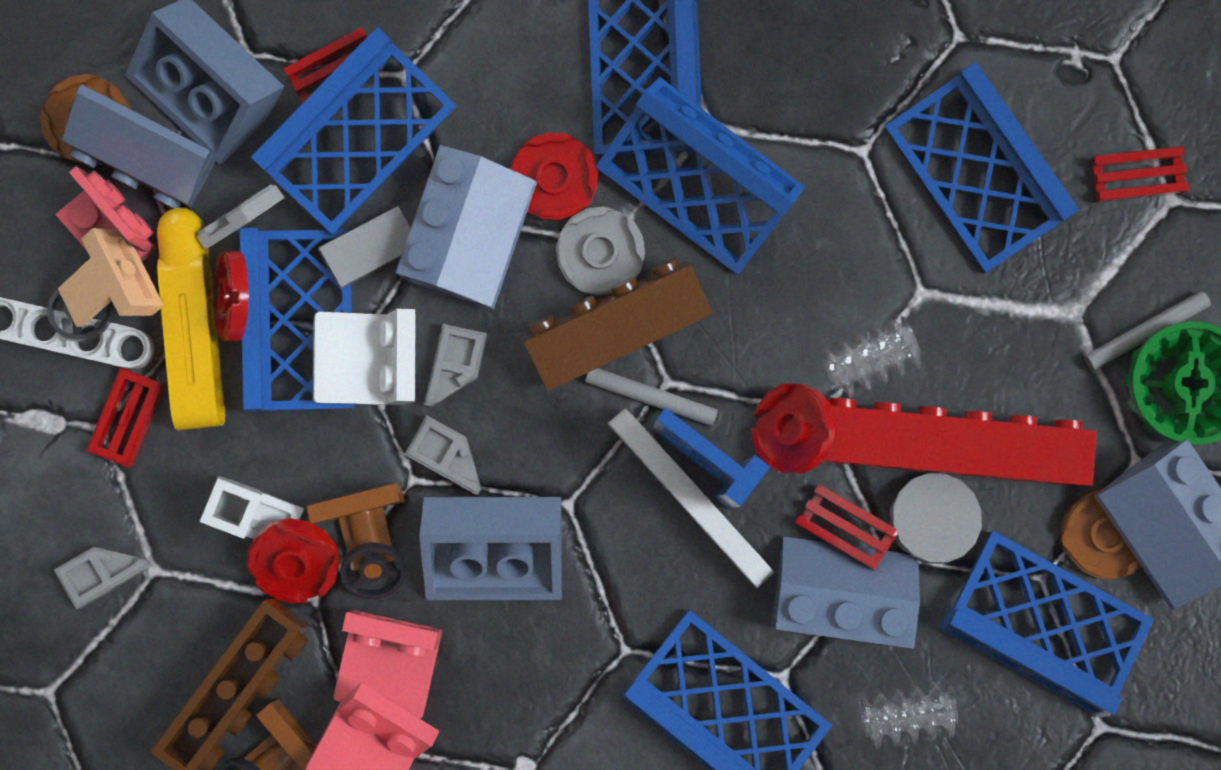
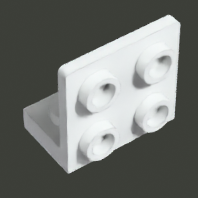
M396 309L389 314L317 312L314 315L313 401L326 404L404 405L415 401V309Z

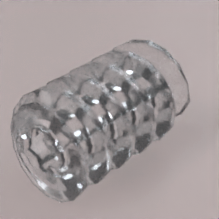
M901 315V326L893 319L886 321L884 333L876 326L869 328L867 334L868 341L863 335L859 333L854 334L851 337V348L843 340L836 342L834 348L835 356L826 347L818 350L823 370L835 393H837V389L841 388L850 398L855 396L854 382L856 381L868 391L871 389L870 376L873 374L885 384L888 382L887 368L890 367L899 377L904 376V361L906 360L916 370L921 368L919 345L905 317Z
M950 678L946 679L943 692L936 681L928 682L925 695L917 683L911 684L908 689L907 698L898 686L891 688L889 701H887L880 689L874 690L871 704H869L862 692L858 693V708L863 732L866 738H870L876 750L881 749L883 735H888L894 747L899 746L901 732L907 733L912 744L917 743L920 729L925 730L931 741L936 740L938 726H943L949 738L954 737L955 727L958 723V708Z

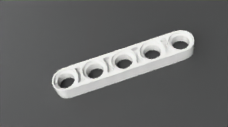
M0 297V307H8L13 314L11 326L4 331H0L1 340L135 370L146 367L155 355L154 342L147 333L115 323H110L108 328L100 335L98 346L91 351H83L79 347L78 342L67 340L57 332L50 340L40 341L36 337L34 329L39 319L48 316L47 308ZM54 310L57 326L61 330L73 334V324L65 312ZM92 318L82 327V330L89 326L97 328L102 321ZM137 336L144 345L143 353L135 361H126L121 354V345L127 338Z
M626 408L608 423L757 589L774 574L773 570Z

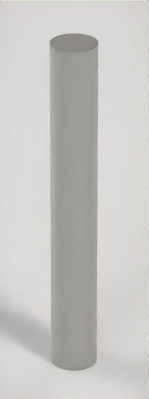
M1203 291L1197 292L1084 356L1086 364L1092 371H1095L1143 344L1151 334L1168 326L1181 323L1211 306L1208 296Z
M600 368L588 372L585 380L586 383L663 410L667 408L674 414L709 426H713L718 412L715 408Z

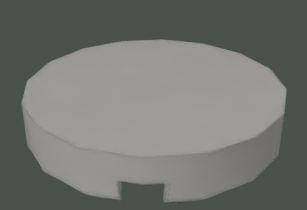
M604 206L587 208L572 216L561 231L556 245L558 267L566 281L581 293L596 297L611 295L613 293L610 288L613 285L630 277L637 278L645 258L643 236L635 222L621 212Z
M927 473L908 481L897 493L890 508V525L899 531L895 540L905 552L926 564H944L964 556L976 544L982 528L981 508L975 494L961 480L945 473Z

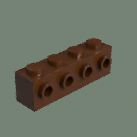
M677 258L668 259L652 268L653 275L637 282L635 277H630L613 285L610 288L613 293L598 301L595 300L594 296H590L572 304L569 307L571 313L557 320H554L553 315H549L531 323L528 326L530 332L522 336L547 391L713 315L692 265L686 260L678 263Z
M274 598L264 600L150 753L173 770H213L225 754V751L220 748L222 743L230 733L236 737L248 724L253 716V713L248 710L258 695L265 699L274 689L281 678L276 671L286 658L292 662L304 649L309 641L304 634L311 625Z

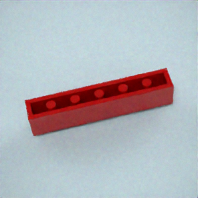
M829 398L835 416V438L829 454L822 462L1077 487L1093 486L1097 431L1083 430L1082 421L1055 419L1054 427L1037 425V417L1010 415L1009 422L991 421L992 413L964 411V418L947 417V409L940 407L920 406L919 414L901 412V404L874 402L873 410L856 408V400Z

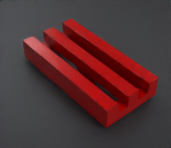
M362 27L284 68L302 104L312 95V93L308 95L305 89L328 78L351 53L302 79H299L298 76L361 44L367 38Z
M1184 147L1094 156L1091 159L1096 203L1186 193L1189 191V183L1185 182L1184 174L1187 173L1186 164L1182 162V157L1185 155ZM1164 160H1170L1171 166L1103 173V167ZM1165 176L1173 177V183L1105 190V183Z
M120 367L86 451L132 468L166 384ZM129 380L135 382L109 448H103V443ZM146 387H148L150 389L147 393V396L140 410V413L131 432L127 445L124 449V452L121 455L119 454V451L128 432L132 419L135 415L139 402L142 398L144 390Z
M818 484L814 491L816 494L812 500L809 499L805 506V512L802 516L799 515L795 523L876 571L899 531ZM824 500H827L885 534L881 541L828 511L821 506ZM818 515L876 549L872 557L811 522L814 516Z

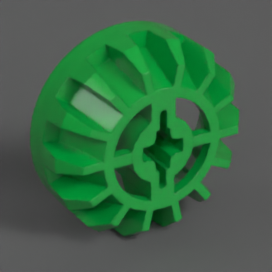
M1189 321L1168 326L1148 336L1142 346L1132 353L1130 357L1132 360L1130 372L1124 377V385L1129 386L1131 398L1127 402L1130 411L1136 412L1142 420L1143 424L1141 427L1148 433H1155L1164 439L1163 442L1169 444L1188 439L1191 445L1195 446L1221 440V327L1206 322ZM1175 356L1174 368L1165 373L1162 381L1152 380L1159 364L1165 359ZM1183 378H1186V381L1189 383H1194L1193 391H1190L1188 387L1182 386L1181 381ZM1151 387L1161 388L1165 399L1172 404L1171 414L1165 412L1157 404ZM1210 398L1207 405L1202 409V402Z

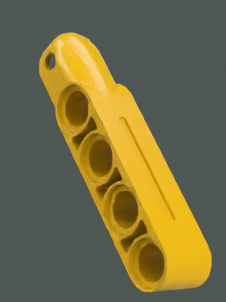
M181 207L170 209L164 213L157 226L159 249L157 272L160 299L164 305L161 308L169 400L173 425L177 431L223 426L225 423L219 341L213 312L215 300L209 248L204 249L196 237L197 233L205 228V224L196 213Z

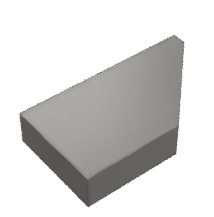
M271 184L197 233L196 237L204 249H207L284 199V196L276 185L272 186Z
M447 324L442 325L424 401L425 406L433 407L478 378L488 336L487 333Z
M426 415L404 455L472 493L479 495L482 489L467 437Z
M92 547L54 571L75 609H81L153 567L150 560L101 547Z

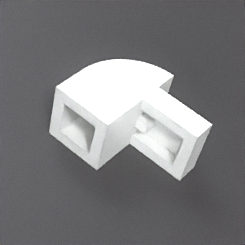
M218 476L200 522L243 539L245 536L254 539L262 527L274 520L289 518L300 520L304 509L263 493L256 488Z

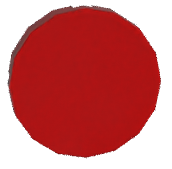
M547 132L532 137L523 145V148L519 150L511 163V170L537 182L527 214L542 221L562 222L570 219L572 216L585 210L591 204L597 192L598 169L596 168L597 165L592 152L580 141L576 140V138L566 133Z
M241 251L222 252L218 256L213 285H215V289H218V301H215V305H213L215 328L221 340L239 342L243 339L248 317L247 267Z
M781 384L767 392L757 405L754 416L758 417L756 428L752 427L751 439L757 456L769 465L771 469L784 474H804L818 467L829 454L835 438V416L830 402L819 390L804 384Z
M289 518L274 520L258 531L249 546L246 565L249 574L252 571L253 576L257 579L255 584L262 592L278 601L298 604L306 603L307 599L318 596V599L329 591L338 575L340 556L336 543L325 530L311 522Z

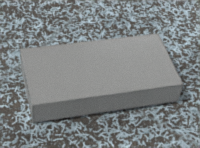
M397 206L319 247L318 251L339 288L342 289L399 259L402 256L411 228Z

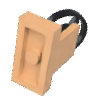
M92 228L81 238L90 259L53 293L48 303L47 314L51 326L60 336L70 341L84 342L98 337L108 328L113 318V304L119 316H153L164 305L133 243L129 242L119 230ZM57 301L64 304V312L73 324V334L61 330L56 324L54 310ZM107 305L106 316L102 323L93 331L81 334L82 327Z

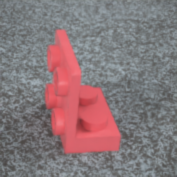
M77 166L69 171L84 191L55 215L84 248L85 246L81 238L92 228L119 230L129 242L133 243L142 262L158 250L149 239L154 234V231L139 214H133L124 204L120 205L126 199L108 179L105 181L95 170L88 174Z
M358 610L346 612L342 631L348 632L334 699L341 702L342 698L362 682L421 719L425 712L443 629Z
M361 682L342 698L304 770H409L413 760L432 747L439 730Z

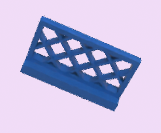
M588 0L594 154L597 157H602L611 145H605L604 129L616 115L624 122L628 120V117L621 110L637 92L641 95L644 93L645 90L642 86L658 68L671 78L672 87L702 108L697 0H666L654 14L639 0H626L610 18L599 8V0ZM633 5L650 18L634 38L617 24ZM667 12L668 25L661 20ZM600 17H601L605 22H607V23L602 27L601 30H600ZM656 25L669 34V44L657 58L640 44ZM614 28L629 41V44L612 62L601 52V42ZM635 48L652 61L650 66L636 81L619 68ZM669 56L670 69L663 64ZM602 60L608 65L603 73ZM614 72L631 85L615 105L603 96V85ZM603 103L611 109L605 116ZM648 115L639 123L641 137L645 140H653L644 132L645 128L653 120ZM631 134L625 142H632ZM687 145L674 146V151L685 150L686 153H695ZM664 147L644 149V152H665ZM634 150L621 151L616 155L635 154Z
M376 27L251 158L334 235L457 108V105L408 59L381 29ZM393 57L406 70V87L380 88L379 70ZM411 76L423 87H411ZM374 77V88H363ZM380 94H406L407 119L380 120ZM412 94H431L443 107L431 119H412ZM355 95H374L375 120H349L348 102ZM343 109V120H332ZM375 126L376 152H349V127ZM381 126H407L408 143L401 151L381 152ZM412 126H424L413 137ZM324 127H343L344 152H317V134ZM311 142V153H300ZM344 158V184H318V159ZM350 158H376V176L369 184H350ZM381 158H393L382 169ZM293 159H312V185H293L281 172ZM319 190H345V209L332 222L319 210ZM350 190H362L351 201ZM300 191H312L313 203Z
M976 61L962 70L957 77L885 125V129L985 273L1079 211V208ZM957 89L967 103L964 121L938 117L941 99ZM935 104L933 116L921 114ZM971 111H973L981 124L969 122ZM912 119L931 122L927 147L908 144L898 129ZM936 123L963 127L958 152L932 148ZM968 128L986 131L993 140L990 158L963 153ZM997 147L1006 160L995 159ZM913 151L925 153L923 165ZM930 154L957 158L952 183L935 181L927 172ZM962 160L988 164L983 189L957 184ZM993 165L1009 167L1014 170L1018 176L1015 194L989 190ZM1022 185L1025 186L1032 197L1020 196ZM939 188L951 189L948 201ZM956 191L982 195L977 220L958 217L952 208ZM987 196L1013 200L1009 226L983 221ZM1019 202L1038 205L1048 221L1034 230L1014 227ZM964 224L976 226L974 238ZM981 227L1007 231L1004 250L990 260L987 259L978 246ZM1013 233L1026 235L1011 245Z
M661 77L644 91L636 103V108L596 166L597 169L737 275L805 188V186ZM644 113L659 124L662 139L642 141L638 122ZM631 134L632 142H625ZM687 145L696 152L698 166L678 168L674 146ZM664 147L668 169L649 171L644 149ZM634 150L639 172L626 173L612 162L618 152ZM723 172L733 181L735 193L714 195L710 174ZM700 175L704 196L684 198L680 176ZM670 178L675 199L662 200L655 195L651 179ZM760 200L775 212L768 221L750 222L746 201ZM737 202L741 223L720 225L716 204ZM707 205L710 226H696L688 218L686 207ZM752 231H760L753 240ZM743 232L746 250L740 258L724 247L722 234Z
M240 228V251L244 255L246 262L249 294L246 330L242 339L243 410L245 413L354 409V404L315 403L313 400H300L307 392L313 395V378L307 383L289 366L306 347L313 352V344L311 343L313 341V333L306 338L288 320L305 303L310 305L316 312H325L311 299V296L327 280L342 292V303L333 312L352 313L351 284L340 289L330 270L327 271L309 254L321 241H332L348 233L350 230H338L332 235L328 230L259 231L258 228ZM297 241L312 242L304 249ZM268 242H289L300 254L282 272L269 259ZM304 258L324 275L307 293L302 291L288 277V274ZM269 268L278 275L270 285ZM282 281L301 297L284 316L270 304L269 294ZM270 312L279 320L271 329ZM283 325L303 342L285 361L271 349L270 338ZM271 357L280 364L272 374ZM284 370L304 387L291 401H272L271 383Z
M667 408L662 411L655 421L653 427L655 433L723 485L714 498L728 509L740 507L770 469V466L756 455L742 461L740 464L736 463Z
M991 531L951 611L945 614L938 629L1100 718L1116 714L1122 698L1118 696L1154 619L1001 534ZM996 546L1011 554L1016 572L995 578L989 559ZM1023 561L1033 567L1025 569ZM983 571H984V574H985V577H986V580H987V581H983V582L978 583V581H979V579H980V577H981V575H982V573H983ZM1037 571L1048 574L1051 577L1056 594L1035 600L1027 574ZM1018 577L1027 603L1006 609L997 583ZM1063 583L1073 589L1065 591ZM989 586L997 612L983 616L966 605L975 589ZM1077 593L1088 596L1091 599L1096 617L1076 622L1067 596ZM1058 599L1067 625L1046 631L1037 605ZM1103 605L1113 610V612L1106 614ZM1029 608L1037 634L1023 638L1013 632L1008 614ZM1122 615L1135 622L1137 626L1130 641L1116 644L1107 618ZM999 617L1001 625L990 619ZM1098 621L1107 648L1086 653L1078 627ZM1069 630L1077 657L1062 660L1054 655L1048 636ZM1039 639L1042 648L1030 641ZM1126 648L1121 658L1119 649ZM1106 653L1110 654L1115 673L1109 685L1095 678L1089 658ZM1080 661L1082 670L1071 664Z
M691 610L686 612L637 677L620 695L623 701L708 770H760L758 753L783 750L785 770H800L832 727L831 723ZM689 625H692L704 635L707 654L682 657L680 636ZM712 642L724 652L714 653ZM674 645L675 658L663 659ZM731 657L740 664L742 683L718 686L714 659ZM707 660L711 687L686 689L683 662ZM676 663L678 691L661 692L647 681L658 665ZM748 671L760 681L749 682ZM761 686L770 688L776 695L778 712L753 715L750 688ZM743 689L746 716L722 719L718 691ZM711 692L715 720H695L688 712L687 695ZM680 696L681 707L668 697ZM784 701L791 705L795 710L785 711ZM803 715L817 727L806 742L789 744L786 716ZM779 718L782 745L758 748L754 720ZM747 721L750 749L733 751L725 744L722 724ZM715 725L717 737L704 726ZM801 748L794 759L791 760L790 749ZM751 754L752 765L740 755Z

